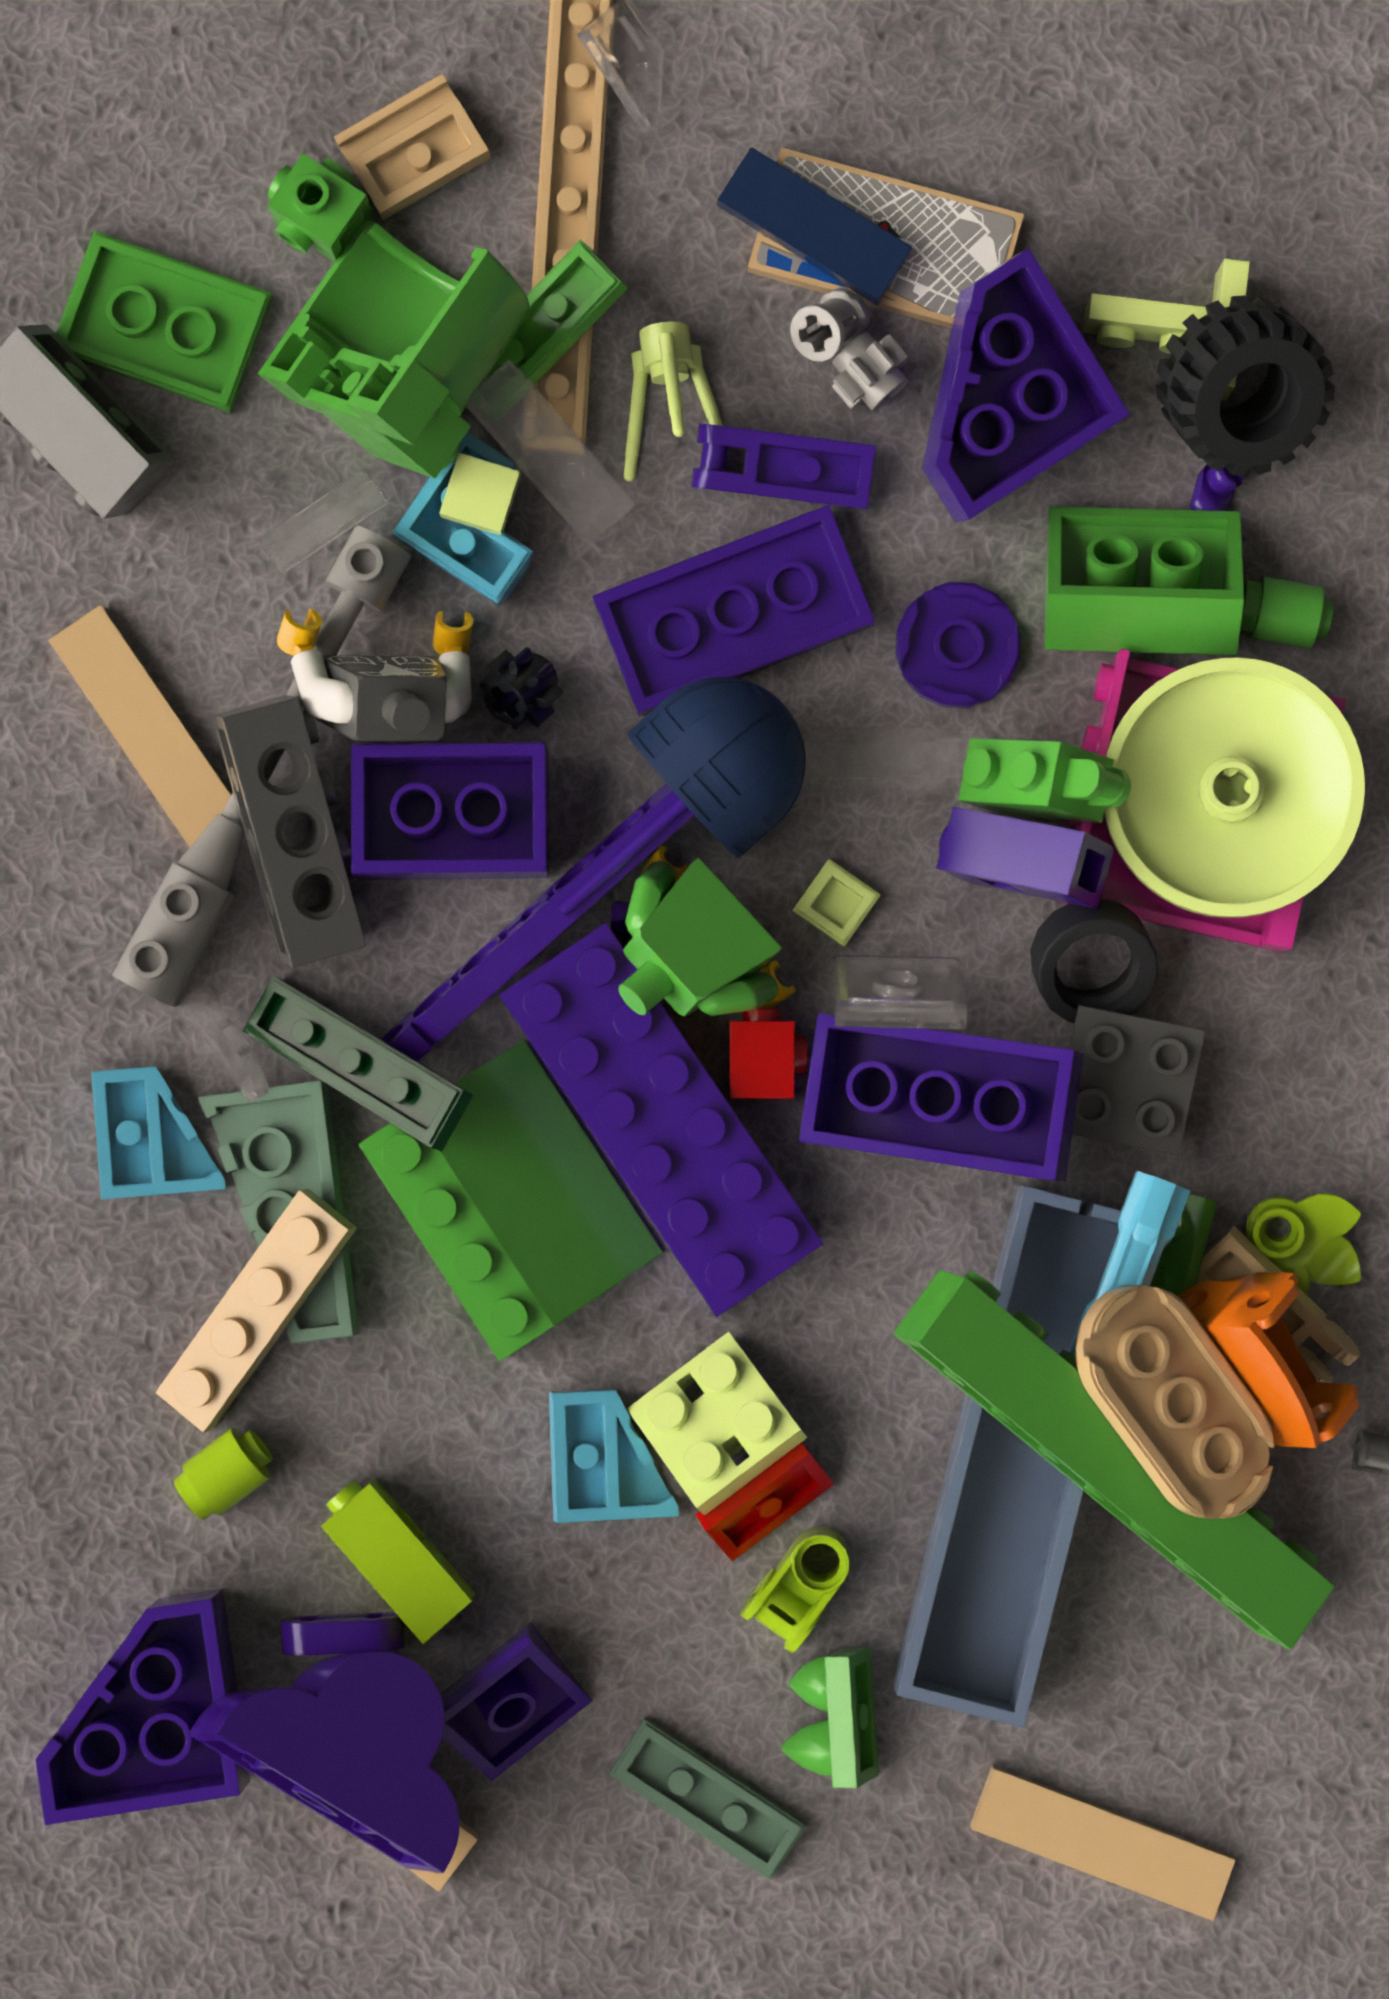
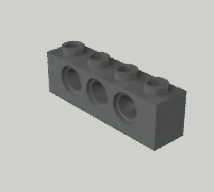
M288 695L212 715L280 961L291 968H296L365 947L366 943L362 929L370 926L369 916L361 893L359 891L351 892L345 868L351 867V849L343 830L335 831L328 806L336 804V796L326 768L317 769L311 744L319 742L314 716L310 715L304 706L300 707L298 697ZM283 749L291 758L292 771L286 781L278 785H272L264 775V763L268 755L273 751ZM302 812L309 822V833L301 844L288 847L281 836L282 824L290 814ZM320 874L326 884L325 896L316 906L304 908L298 897L299 886L306 877Z

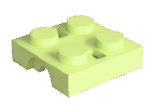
M729 1331L627 1408V1411L687 1496L704 1516L808 1438ZM696 1381L704 1394L692 1403L683 1390ZM744 1448L750 1457L737 1466L730 1456Z

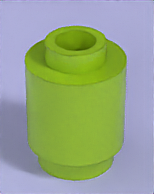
M231 1427L182 1465L184 1472L177 1476L173 1482L178 1493L193 1513L200 1519L206 1520L214 1513L222 1516L268 1481L271 1475L266 1465L273 1461V1457L264 1442L254 1431L250 1429L242 1434L236 1428Z

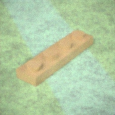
M309 1188L299 1190L155 1393L203 1433L213 1430L357 1227Z

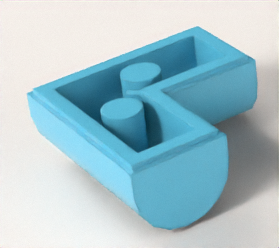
M469 432L466 433L460 442L459 453L515 470L516 463ZM456 456L449 466L440 471L436 479L431 477L428 479L392 532V535L497 606H502L528 570L534 553L504 531L502 536L441 518L439 512L457 459Z

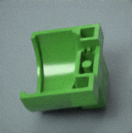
M365 220L360 224L264 363L258 375L293 403L322 413L376 458L436 479L440 471L454 461L460 450V442L471 427L460 417L461 413L528 317L530 303L516 279L487 249L475 247L471 253V258L474 261L459 282L412 252L376 222Z

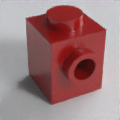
M754 1009L742 1012V1021L729 1022V1099L793 1100L794 1074H806L807 1071L806 1035H794V1021H781L780 1009Z

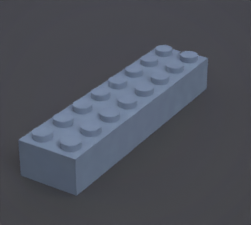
M1017 1185L992 1284L1001 1293L996 1302L1011 1315L1015 1310H1018L1039 1323L1048 1332L1043 1342L1057 1354L1062 1349L1069 1352L1087 1304L1095 1298L1119 1233L1118 1218L1121 1211L1097 1204L1085 1203L1083 1213L1080 1215L1076 1213H1079L1081 1200ZM966 1394L964 1395L892 1684L897 1696L1024 1728L1083 1490Z

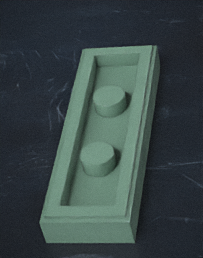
M644 1717L609 1772L610 1775L769 1880L773 1879L806 1828L805 1822L646 1717Z

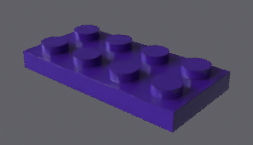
M829 505L592 596L638 717L650 713L674 691L694 681L712 677L741 678L875 625L874 617Z

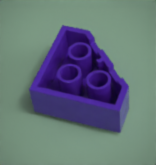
M1029 248L1002 263L959 293L922 464L923 472L954 522L966 521L975 517L1130 415Z
M223 1588L159 1598L145 1610L123 1643L77 1702L67 1719L35 1759L45 1825L238 1796L243 1792L250 1782L249 1771L188 1735L206 1708L219 1698L237 1691Z

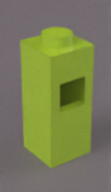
M376 1478L364 1488L354 1479L325 1504L333 1515L321 1525V1528L422 1644L428 1641L472 1602L476 1594Z

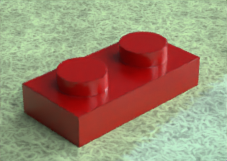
M801 1442L704 1516L699 1511L695 1516L708 1535L733 1562L833 1486L834 1483L803 1442Z

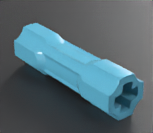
M1140 1171L1135 1172L1118 1218L1119 1233L1095 1298L1087 1304L1069 1350L1070 1353L1076 1356V1340L1079 1327L1086 1312L1099 1297L1123 1285L1150 1286L1162 1251L1174 1237L1191 1190Z

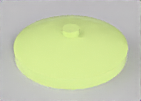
M1238 657L1218 658L1198 662L1167 675L1146 690L1129 708L1119 723L1107 751L1106 757L1114 759L1113 767L1124 770L1129 775L1131 781L1130 793L1126 801L1119 807L1105 808L1104 810L1109 835L1117 852L1135 877L1149 890L1167 902L1193 913L1219 918H1246L1273 912L1296 902L1314 890L1335 870L1346 855L1360 824L1364 806L1365 775L1362 756L1350 725L1332 700L1316 685L1303 676L1270 662Z

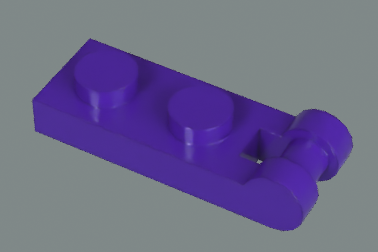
M699 423L697 443H701L703 446L700 469L693 468L691 487L859 509L868 508L876 445ZM728 447L746 449L743 474L725 472Z

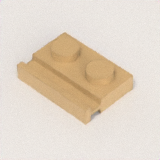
M443 73L334 136L338 148L345 156L382 221L491 158L489 149L459 99L454 95Z

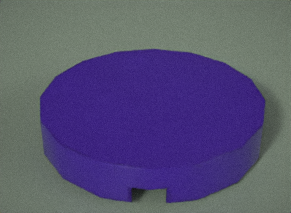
M947 582L924 592L907 607L896 631L895 657L903 679L920 697L941 707L970 708L991 700L1010 682L1020 661L1021 633L1012 613L996 593L975 583Z

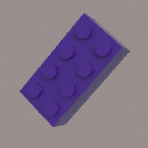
M818 1013L799 1142L1051 1181H1066L1084 1053L1064 1048Z

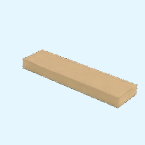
M99 605L48 641L187 845L191 847L217 814L221 815L232 794L102 605Z
M993 1765L970 1824L971 1830L1212 1921L1215 1919L1236 1861L1229 1854Z

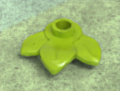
M1316 1193L1298 1202L1287 1197L1275 1196L1260 1201L1250 1211L1246 1221L1247 1238L1283 1273H1295L1299 1281L1297 1286L1306 1295L1308 1294L1310 1281L1317 1284L1348 1285L1358 1283L1361 1279L1357 1252L1351 1242L1344 1236L1357 1223L1361 1212L1346 1199L1329 1193ZM1276 1217L1286 1219L1291 1225L1288 1233L1282 1237L1269 1235L1266 1231V1225L1271 1219Z

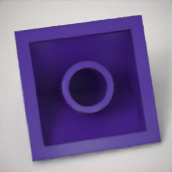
M530 1622L440 1694L444 1708V1730L442 1737L486 1777L493 1781L591 1703L592 1699L532 1622Z

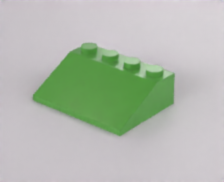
M525 1040L454 1082L472 1093L473 1097L442 1152L430 1148L391 1123L358 1144L499 1362L663 1253Z

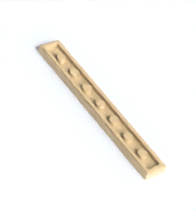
M550 0L532 289L580 239L598 255L614 0ZM593 325L525 394L522 450L585 454Z

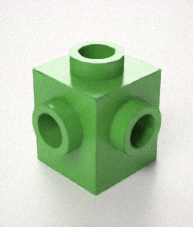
M302 153L293 168L285 165L278 172L268 190V198L271 200L267 206L275 224L278 225L275 233L294 249L306 254L310 247H312L333 262L336 261L360 224L368 220L373 212L367 195L353 186L356 181L354 176L344 167L326 157L319 164Z

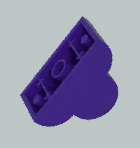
M378 1651L336 1655L322 1659L302 1672L291 1688L241 1690L219 1698L206 1708L188 1734L407 1869L444 1873L453 1857L460 1828L458 1807L446 1782L439 1774L428 1767L439 1748L443 1735V1702L438 1688L429 1674L420 1665L405 1656L392 1652Z

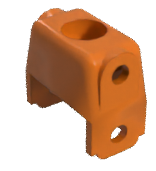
M1255 1272L1221 1281L1201 1282L1181 1292L1178 1297L1191 1310L1266 1414L1273 1430L1274 1445L1316 1448L1320 1442L1334 1438L1360 1405L1357 1398L1359 1391L1355 1384L1316 1381L1281 1317L1299 1294V1289L1296 1286L1299 1281L1295 1273ZM1330 1411L1326 1416L1316 1419L1322 1413Z

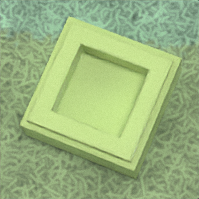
M458 453L439 512L441 518L502 536L521 478L520 471Z
M828 859L792 912L842 947H845L881 894Z

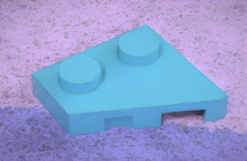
M156 1066L91 1071L101 1200L226 1189L223 1175L216 1167Z
M594 1389L549 1392L554 1522L567 1523L679 1516V1506L666 1488L653 1463L654 1460L644 1441L639 1438L616 1390Z

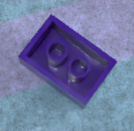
M351 744V874L359 880L549 878V753L546 744Z

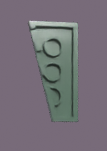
M318 1080L198 1097L205 1117L210 1118L221 1146L217 1149L226 1172L232 1175L243 1204V1208L240 1210L249 1233H254L258 1247L299 1190L309 1188L345 1217L327 1083ZM348 1241L285 1328L291 1343L360 1334Z

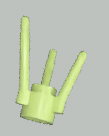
M669 321L644 327L639 332L641 350L631 353L634 377L625 451L624 478L626 481L631 482L636 478L648 375H651L652 383L666 385L672 431L676 437H682L685 434L680 382L689 378L688 370H690L709 424L723 426L703 368L700 345L691 344L689 326L686 323Z

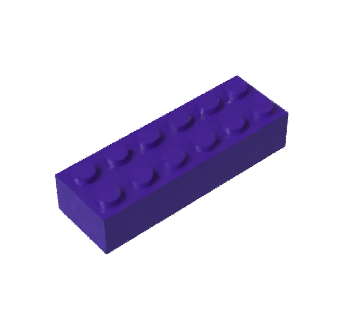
M605 922L500 993L499 997L714 1315L718 1317L823 1245V1242L661 1003L659 1002L646 1015L642 1016L634 1012L624 1002L618 990L619 985L637 969L625 957L623 947Z

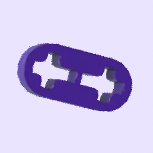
M395 1612L310 1615L281 1619L282 1653L286 1655H327L398 1650L404 1647L403 1621Z

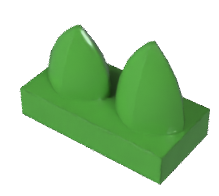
M871 1646L844 1647L829 1655L817 1657L806 1663L791 1678L789 1686L806 1703L819 1710L827 1711L828 1720L801 1728L785 1741L781 1750L803 1768L819 1775L832 1777L833 1788H858L879 1776Z

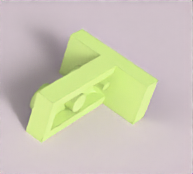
M1223 260L1215 274L1212 302L1218 300L1224 307H1229L1231 296H1246L1249 261ZM1092 293L1085 307L1082 333L1096 334V342L1098 344L1114 348L1132 347L1135 339L1160 342L1159 350L1171 354L1165 345L1172 334L1181 337L1185 333L1187 328L1182 322L1192 314L1199 320L1207 314V311L1202 306ZM1237 375L1226 387L1221 400H1227L1234 390Z

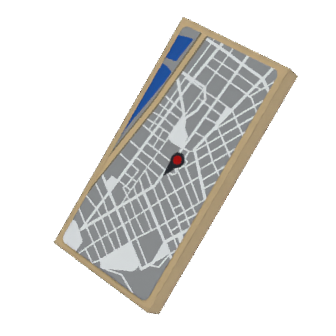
M781 147L777 161L778 164L912 247V251L878 306L760 232H757L747 272L825 294L837 288L849 289L856 296L862 298L868 306L952 329L960 291L1012 258L1024 214Z

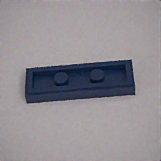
M753 147L749 149L717 199L718 207L877 306L912 251V247Z

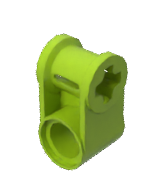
M814 1526L804 1530L795 1539L776 1567L772 1568L765 1575L744 1604L739 1615L747 1621L752 1618L758 1620L784 1639V1648L790 1653H794L815 1627L825 1606L846 1579L849 1572V1551L845 1539L837 1531L827 1526ZM815 1544H826L837 1552L839 1560L831 1571L823 1574L809 1571L802 1562L804 1552Z

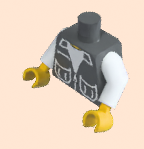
M309 609L304 625H300L292 619L290 610H286L277 636V645L285 653L294 656L291 660V665L306 711L314 716L317 721L353 740L439 741L444 737L445 723H452L463 716L471 704L470 657L467 653L470 648L474 620L469 612H464L463 626L456 628L450 627L443 622V611L437 613L432 645L434 650L440 654L439 658L435 656L322 655L321 652L314 650L322 625L320 614L314 609Z

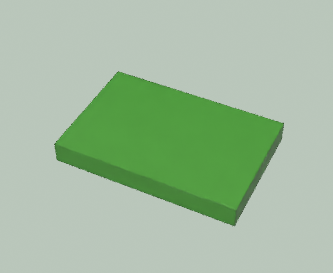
M94 231L56 334L84 363L231 414L274 297L272 293Z

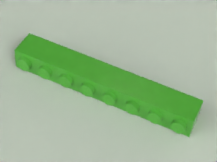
M939 1270L893 1334L1256 1634L1292 1650L1335 1587L1315 1570L1320 1560L1306 1548L1290 1539H1287L1285 1543L1280 1541L1271 1533L1276 1526L1275 1522L1254 1506L1239 1516L1224 1519L1193 1517L1175 1508L1164 1497L1087 1393L1078 1373L1076 1356L1063 1349L1057 1354L1045 1344L1043 1340L1048 1335V1332L1026 1314L1015 1310L1012 1315L996 1302L1001 1295L999 1290L980 1275L968 1270L963 1277Z

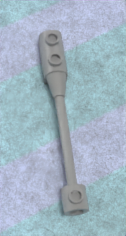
M358 525L354 527L325 581L326 584L341 594L318 634L314 650L321 652L322 655H337L363 606L379 613L383 611L412 557L407 551L367 528ZM294 678L286 695L298 697L300 707L304 705L296 678ZM275 750L266 758L264 775L268 781L285 750ZM233 793L221 815L217 814L176 864L172 863L112 973V976L169 1006L175 1007L235 896L228 892L227 888L245 833Z

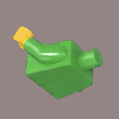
M661 845L642 868L641 875L635 881L625 920L632 939L625 946L623 952L637 970L619 985L618 990L624 1002L634 1012L642 1016L646 1015L663 999L678 1014L684 1017L697 1009L710 1016L752 1011L759 1007L762 1009H773L796 991L794 985L785 987L775 977L774 972L781 967L777 960H773L766 966L782 947L699 857L690 865L685 863L682 868H678L666 860L664 853L667 851V848Z

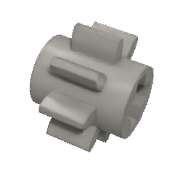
M868 331L864 332L845 346L833 359L832 364L840 374L833 379L834 384L832 388L850 409H853L863 400L871 411L874 412L894 398L909 382L900 370L907 364L906 359L909 355L890 333L877 343Z

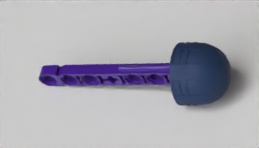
M712 677L694 681L679 688L665 698L627 734L666 784L381 1039L419 1061L432 1049L434 1044L455 1029L693 815L734 856L740 858L786 816L802 788L806 768L805 746L797 722L787 707L775 695L763 687L732 677Z

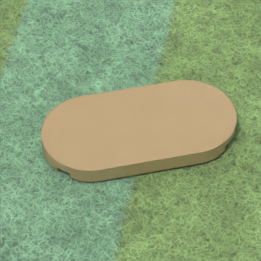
M1123 1285L1099 1297L1086 1312L1079 1327L1076 1340L1077 1369L1081 1382L1089 1396L1164 1497L1175 1508L1187 1515L1205 1519L1236 1517L1249 1510L1257 1503L1267 1489L1273 1466L1268 1465L1270 1458L1269 1448H1274L1273 1430L1260 1405L1191 1310L1178 1296L1172 1292L1146 1285Z

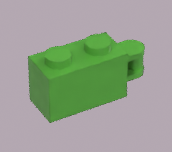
M970 738L958 801L1016 818L1102 823L1105 808H1116L1126 801L1130 793L1131 781L1129 775L1124 770L1113 767L1114 759L1063 742Z

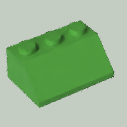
M1049 506L1044 650L1118 652L1120 649L1137 653L1237 655L1244 604L1240 511Z

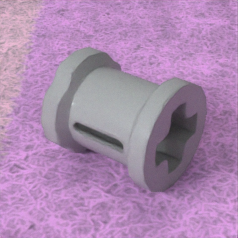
M844 288L834 289L823 295L820 304L812 303L798 310L793 316L790 325L791 339L795 348L804 357L812 361L823 362L834 357L843 346H847L852 340L864 333L870 323L869 311L863 299L856 296L851 290ZM853 316V321L844 326L842 322ZM817 323L818 328L807 333V328Z

